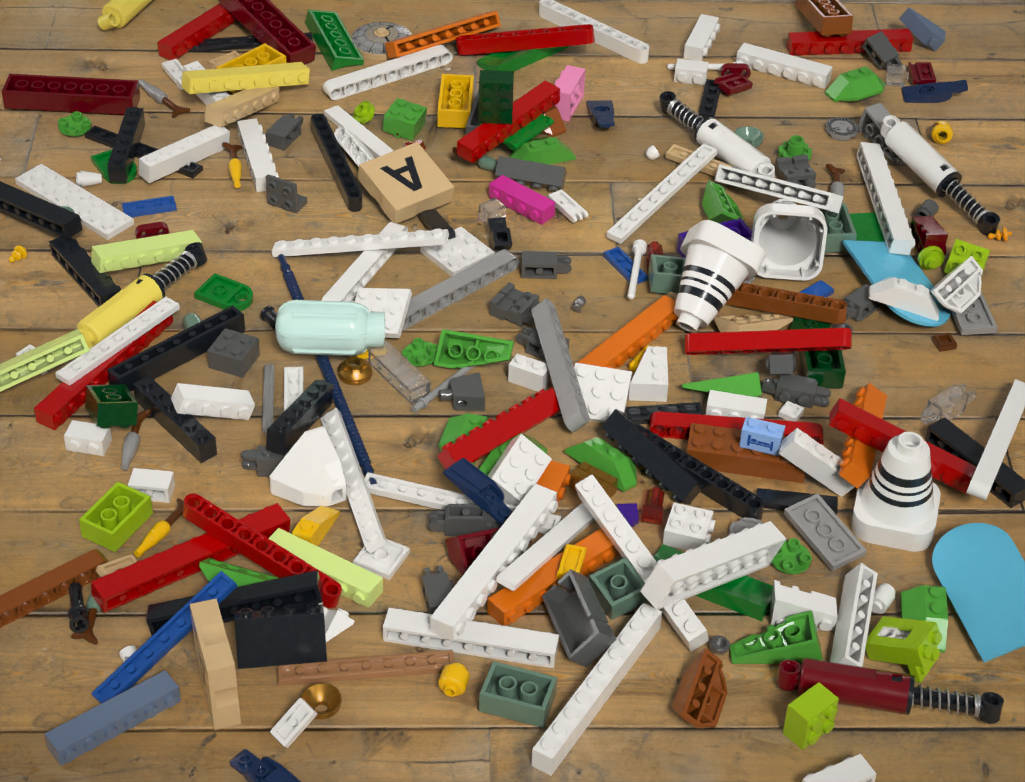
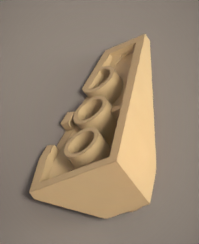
M744 314V317H735V315L715 316L714 321L720 332L778 330L793 322V318L783 314H760V316Z

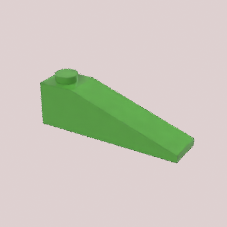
M442 329L434 366L456 369L510 361L514 341Z
M758 372L682 384L684 389L708 393L710 390L752 397L762 396Z
M812 610L790 615L784 618L785 622L775 627L772 624L766 627L767 631L759 635L752 634L731 644L732 663L780 664L784 660H793L802 664L804 658L823 659L821 643Z

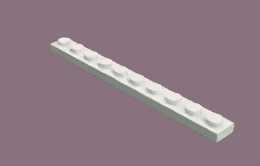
M703 143L607 231V238L619 244L623 243L717 155V149Z
M434 229L431 231L417 230L416 232L401 231L391 234L385 232L378 235L333 236L325 239L281 240L275 242L272 255L273 257H278L280 254L284 256L446 245L449 233L448 229Z
M335 408L320 419L340 459L346 482V494L365 548L371 554L385 545L387 540L341 412Z
M367 472L364 478L369 493L444 511L445 506L448 504H475L465 494L369 472ZM370 477L376 479L377 484L371 485ZM506 504L512 511H514L517 507L514 505ZM550 514L547 523L541 526L538 532L544 534L549 532L561 521V516Z

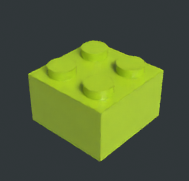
M818 682L788 704L783 734L802 750L809 745H814L820 736L824 733L828 734L834 728L839 698Z

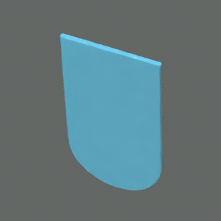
M843 240V245L872 285L888 277L905 279L916 285L921 284L929 290L934 287L910 254L889 253L885 242ZM933 294L932 296L939 308L938 321L887 305L900 317L923 326H941L950 317V309L942 306Z
M986 523L964 524L948 531L940 538L934 548L932 555L933 568L941 585L946 587V594L983 663L1024 647L1025 561L1013 540L999 527Z

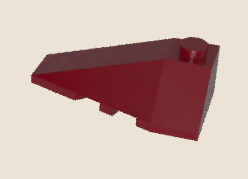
M501 527L445 540L449 559L462 575L465 574Z

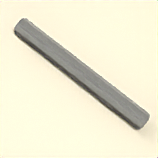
M266 364L264 366L262 432L264 434H267V428L273 423L275 373L273 364Z

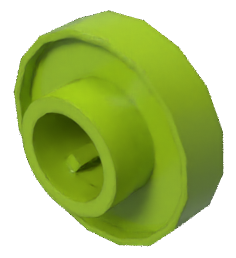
M369 101L361 102L355 108L353 118L360 124L371 121L375 112L374 105Z
M929 246L919 253L918 262L923 269L933 270L942 265L945 256L939 247Z

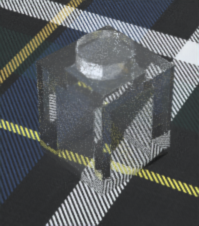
M887 64L885 86L904 87L905 81H908L909 72H906V65Z
M496 198L479 205L478 219L487 226L489 218L506 217V205Z

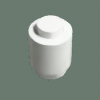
M883 583L876 587L872 612L883 614L891 605L896 593L891 585Z

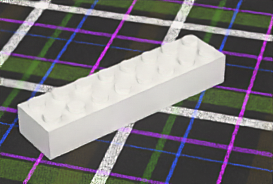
M769 521L764 524L759 523L750 529L745 528L736 534L732 533L726 538H718L712 543H704L696 549L691 548L685 553L675 554L669 559H661L653 566L654 570L645 579V584L640 592L656 610H659L768 567L786 541V537Z

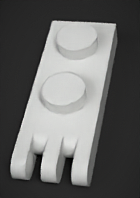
M562 189L548 195V198L555 202V207L572 223L588 217V212Z

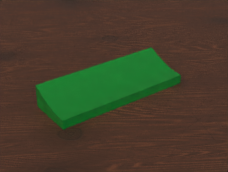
M308 9L305 25L309 32L312 33V37L330 70L333 71L352 65H363L364 58L354 46L351 36L337 12Z
M569 46L495 52L478 59L477 65L483 70L517 71L569 48Z
M662 544L653 557L658 562L661 559L666 560L675 554L679 555L685 552ZM745 575L694 596L763 621L770 608L773 586Z

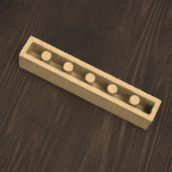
M279 87L244 89L209 104L205 109V122L223 127L275 104L280 96Z

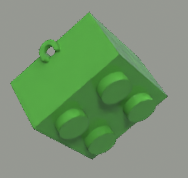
M397 98L384 114L383 131L393 134L396 138L402 137L413 141L426 123L427 107Z

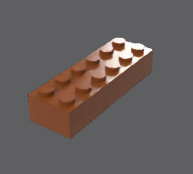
M795 0V6L822 36L830 37L835 34L839 36L852 34L853 15L839 0Z
M691 423L687 453L714 470L804 483L805 472L780 454L776 456L739 447L741 429Z

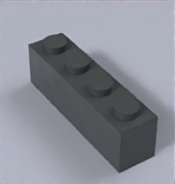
M499 156L495 172L496 178L504 175L523 186L531 185L534 189L548 188V191L551 192L563 190L567 174L565 167Z

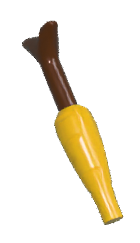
M223 142L222 146L230 152L231 156L228 168L234 182V187L239 188L241 186L242 163L237 158V152L242 149V146Z
M177 498L176 510L165 521L161 520L152 527L140 546L134 551L136 557H141L147 550L158 544L171 531L170 526L183 515V500Z

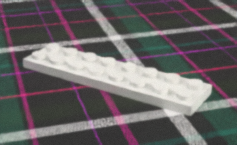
M43 164L15 178L16 185L34 196L57 206L72 208L80 216L83 226L106 240L113 238L134 225L133 218Z

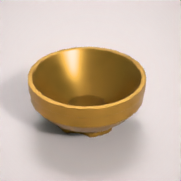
M352 356L339 365L338 377L345 384L362 385L371 379L372 367L366 360ZM358 363V364H360V365H358V366H351L350 364Z
M328 683L310 685L301 695V698L314 710L319 705L328 707L325 712L316 711L318 715L314 719L330 718L341 707L342 697L340 691Z

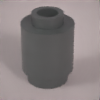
M927 199L917 208L915 216L934 217L939 211V206L934 200Z

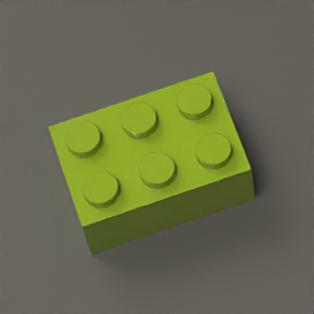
M117 481L79 519L82 537L116 552L153 514L151 496Z

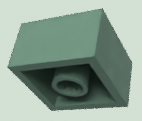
M651 254L648 268L650 292L658 294L678 293L686 258Z
M626 557L589 576V581L597 599L611 620L641 606L642 603L648 602L646 597L640 592L645 583Z

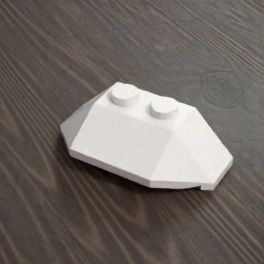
M970 256L947 274L930 291L942 306L961 314L981 294L983 269Z
M888 277L869 287V299L935 321L939 320V308L930 290L921 284L916 285L905 279Z

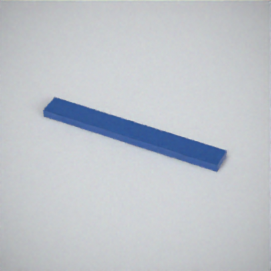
M220 571L100 684L91 695L102 704L130 689L193 629L190 604L217 598L219 605L237 587V584L223 571Z

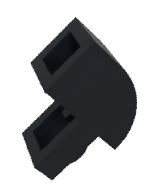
M489 218L487 223L491 250L511 249L512 239L510 228H507L506 218Z

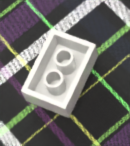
M520 434L510 441L488 476L503 491V502L518 506L534 484L537 483L552 458L524 435Z

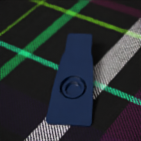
M966 80L902 87L905 103H939L949 100L952 97V93L968 91Z
M611 100L587 101L590 118L594 125L598 123V126L602 128L615 126L614 107Z
M465 458L460 459L443 471V474L486 513H489L501 526L512 514L513 511L503 502L504 493L496 482Z
M247 749L242 750L230 761V766L242 774L247 782H301L278 762L269 757H263L260 760Z

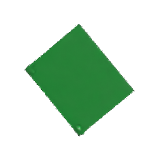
M541 114L514 135L506 138L502 143L515 151L554 124V120L549 116Z
M875 212L850 214L857 234L856 241L885 242Z

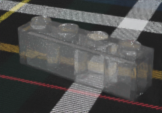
M388 341L384 342V348L368 349L370 365L411 405L417 403L420 397H425L430 393V380L421 374L419 369L414 367Z

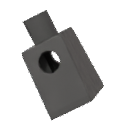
M480 373L451 378L450 389L440 390V400H452L455 411H485V395Z

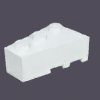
M648 346L630 382L629 400L667 402V347Z
M774 580L769 608L770 625L773 624L775 627L785 622L784 618L790 615L812 610L817 630L835 631L838 618L835 597L814 591L810 593L803 592L797 586L789 588Z

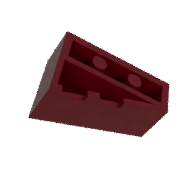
M933 216L912 217L910 228L915 238V247L918 255L924 248L929 246L939 247L944 255H946L948 234Z

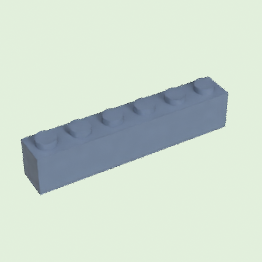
M164 670L45 733L47 748L60 766L73 761L76 757L95 749L108 740L114 739L117 735L134 728L141 722L156 716L167 708L175 706L181 701L179 686Z

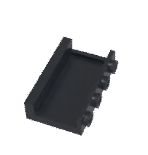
M313 602L306 604V606L288 604L281 608L265 606L256 610L242 608L239 611H235L238 669L327 662L323 604Z

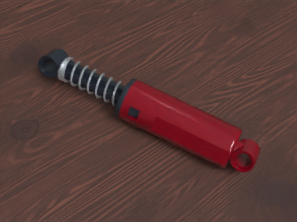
M804 658L802 665L793 660L780 662L777 676V686L785 691H793L798 688V696H801L819 682L839 698L838 704L909 715L911 707L913 708L914 704L920 705L921 709L923 706H928L930 711L932 707L938 708L939 712L941 709H947L948 714L950 710L957 711V715L959 712H965L966 716H968V713H971L974 718H979L988 724H995L1000 720L1004 704L1003 697L994 692H986L982 696L978 693H973L971 696H968L966 692L958 694L957 690L949 693L948 689H945L943 692L940 691L939 687L935 690H931L930 686H927L926 689L922 688L921 684L914 687V675Z

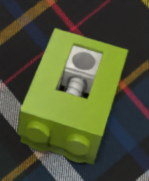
M883 616L867 637L865 649L869 660L908 665L910 674L915 676V682L921 683L940 656L937 646L941 643L942 635L937 622Z

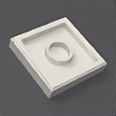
M386 539L387 543L371 554L364 546L353 560V563L390 580L410 554V548Z

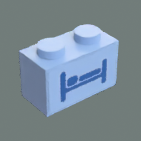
M746 417L742 427L739 447L779 456L785 425Z

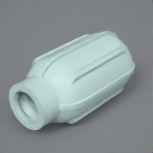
M290 300L279 307L275 325L276 339L284 351L292 354L360 355L368 348H384L385 312L369 311L366 306L356 302Z

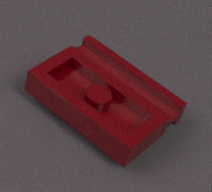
M908 62L907 68L913 85L915 83H936L931 62H915V64Z
M738 71L717 77L714 81V84H718L719 88L728 95L751 89L753 85L746 77L738 75Z

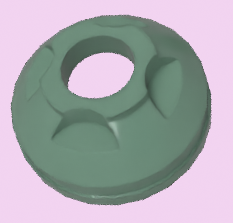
M740 127L734 132L754 148L759 147L764 139L763 132L755 127Z

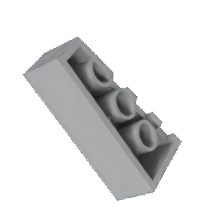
M882 103L866 107L858 124V132L864 133V137L868 141L872 140L875 144H880L884 154L896 165L904 163L886 145L885 138L880 133L883 119L890 115L888 110Z

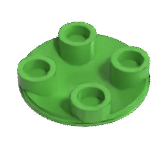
M78 111L58 120L59 131L67 136H81L92 127L90 119Z
M416 338L402 350V358L407 364L412 366L429 365L435 361L438 345L423 341L421 338Z
M791 538L789 541L784 542L772 560V564L781 572L799 574L809 568L812 556L808 549L800 544L798 539Z

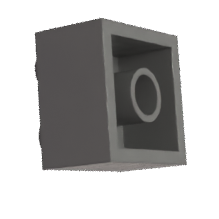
M225 328L207 351L209 368L243 378L260 356L259 338Z

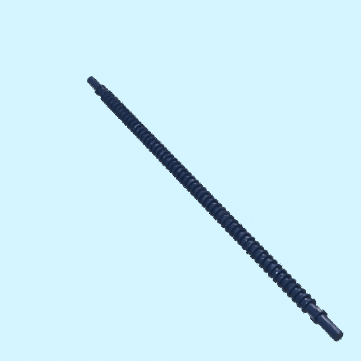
M283 254L278 255L281 271L292 300H304L295 275L291 271ZM315 355L325 381L334 384L332 399L336 408L341 412L359 465L363 469V474L365 476L367 472L374 474V469L370 465L371 460L352 418L351 411L343 396L328 355ZM370 477V484H377L376 479Z

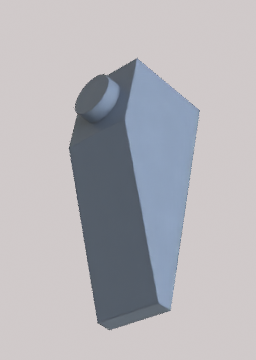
M910 7L899 17L901 22L924 45L933 51H936L945 42L946 31Z

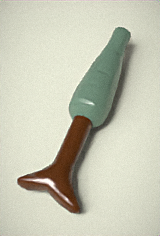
M453 147L451 159L465 160L457 155V148ZM482 156L473 163L478 164L484 170L496 172L498 160Z
M90 592L86 604L89 611L87 617L89 628L82 633H73L71 638L85 639L89 643L98 644L93 634V626L97 613L102 610Z

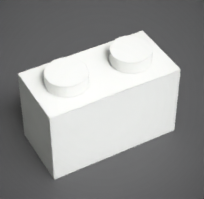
M677 58L674 82L705 86L709 62Z
M516 354L509 363L508 382L537 392L542 389L545 390L549 385L551 376L547 363L520 354Z
M72 420L64 435L66 450L104 456L112 441L110 428H100L94 423Z
M133 468L128 486L151 496L152 502L170 503L175 488L174 472Z

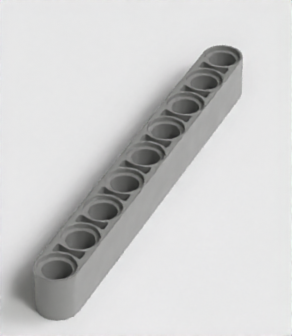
M503 249L414 296L410 300L402 331L514 271L519 265V258L508 250Z
M545 298L533 307L531 312L564 423L571 432H575L587 424L590 418L556 308L551 300Z

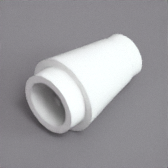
M81 170L76 172V185L81 186V188L102 183L101 173Z

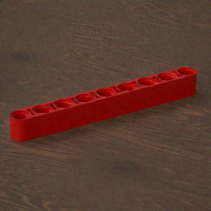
M591 24L462 35L455 38L459 55L586 45L595 42L594 28Z
M852 329L685 334V354L852 349Z
M654 412L650 416V431L661 438L689 440L691 423L742 430L746 418ZM759 419L785 425L784 436H788L798 428L819 444H824L823 427L819 423Z
M191 493L184 498L183 516L185 519L278 578L318 570L202 496ZM318 570L323 587V606L334 608L340 601L341 584Z

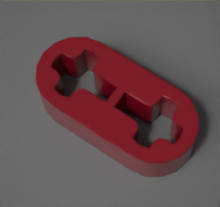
M726 63L720 69L721 76L737 71L739 72L738 75H743L746 78H749L751 75L750 67L745 63Z
M165 222L142 224L135 229L137 239L170 233Z

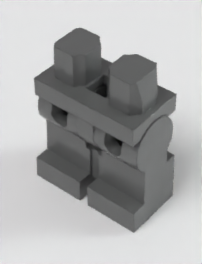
M807 155L792 156V159L791 157L776 158L774 168L775 175L779 180L814 189L816 187V173L810 167Z
M509 282L490 301V316L501 320L507 319L511 323H517L519 327H522L525 323L533 326L535 322L531 309L540 303L539 295L517 290L515 285Z

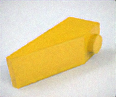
M320 506L302 517L292 531V534L319 546L340 515V511Z

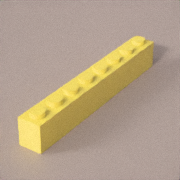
M302 62L183 71L182 88L189 94L309 84L310 68Z

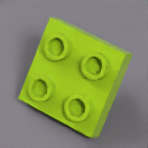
M956 239L944 273L949 274L970 256L974 258L984 271L991 250Z

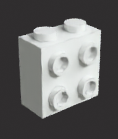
M673 503L664 530L663 544L683 550L696 549L704 543L709 544L711 541V534L709 533L714 532L716 520H712L714 511Z

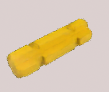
M646 345L629 363V371L636 372L649 345Z

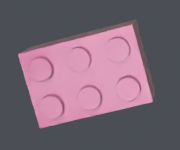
M567 65L565 70L561 71L560 78L556 79L555 86L560 88V102L555 106L558 108L564 121H570L584 97L586 69Z

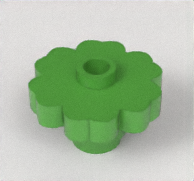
M799 135L791 136L789 141H785L783 145L779 146L778 157L780 158L791 157L792 159V156L807 155L809 160H811L812 149L808 147L803 137Z

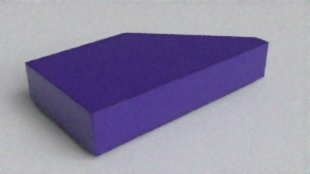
M637 503L617 504L618 510L631 527L639 523Z

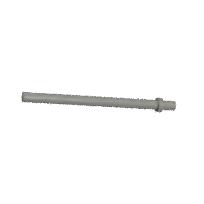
M475 366L459 369L425 397H420L417 403L411 407L412 412L417 413L419 410L428 407V403L440 395L441 389L450 387L451 378L464 376Z

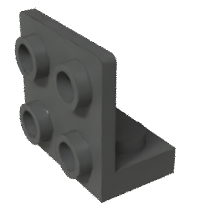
M269 174L265 176L268 204L296 214L307 204V197L297 194V185L295 183Z

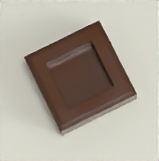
M950 333L933 335L932 341L939 352L957 348V343Z

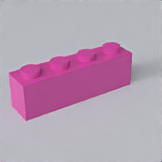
M501 175L489 184V198L540 225H543L555 216V202L504 175Z

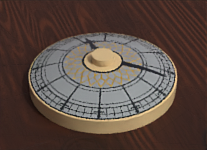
M378 21L364 24L355 29L351 35V40L364 58L392 60L396 58H388L385 42L412 35V33L400 24Z

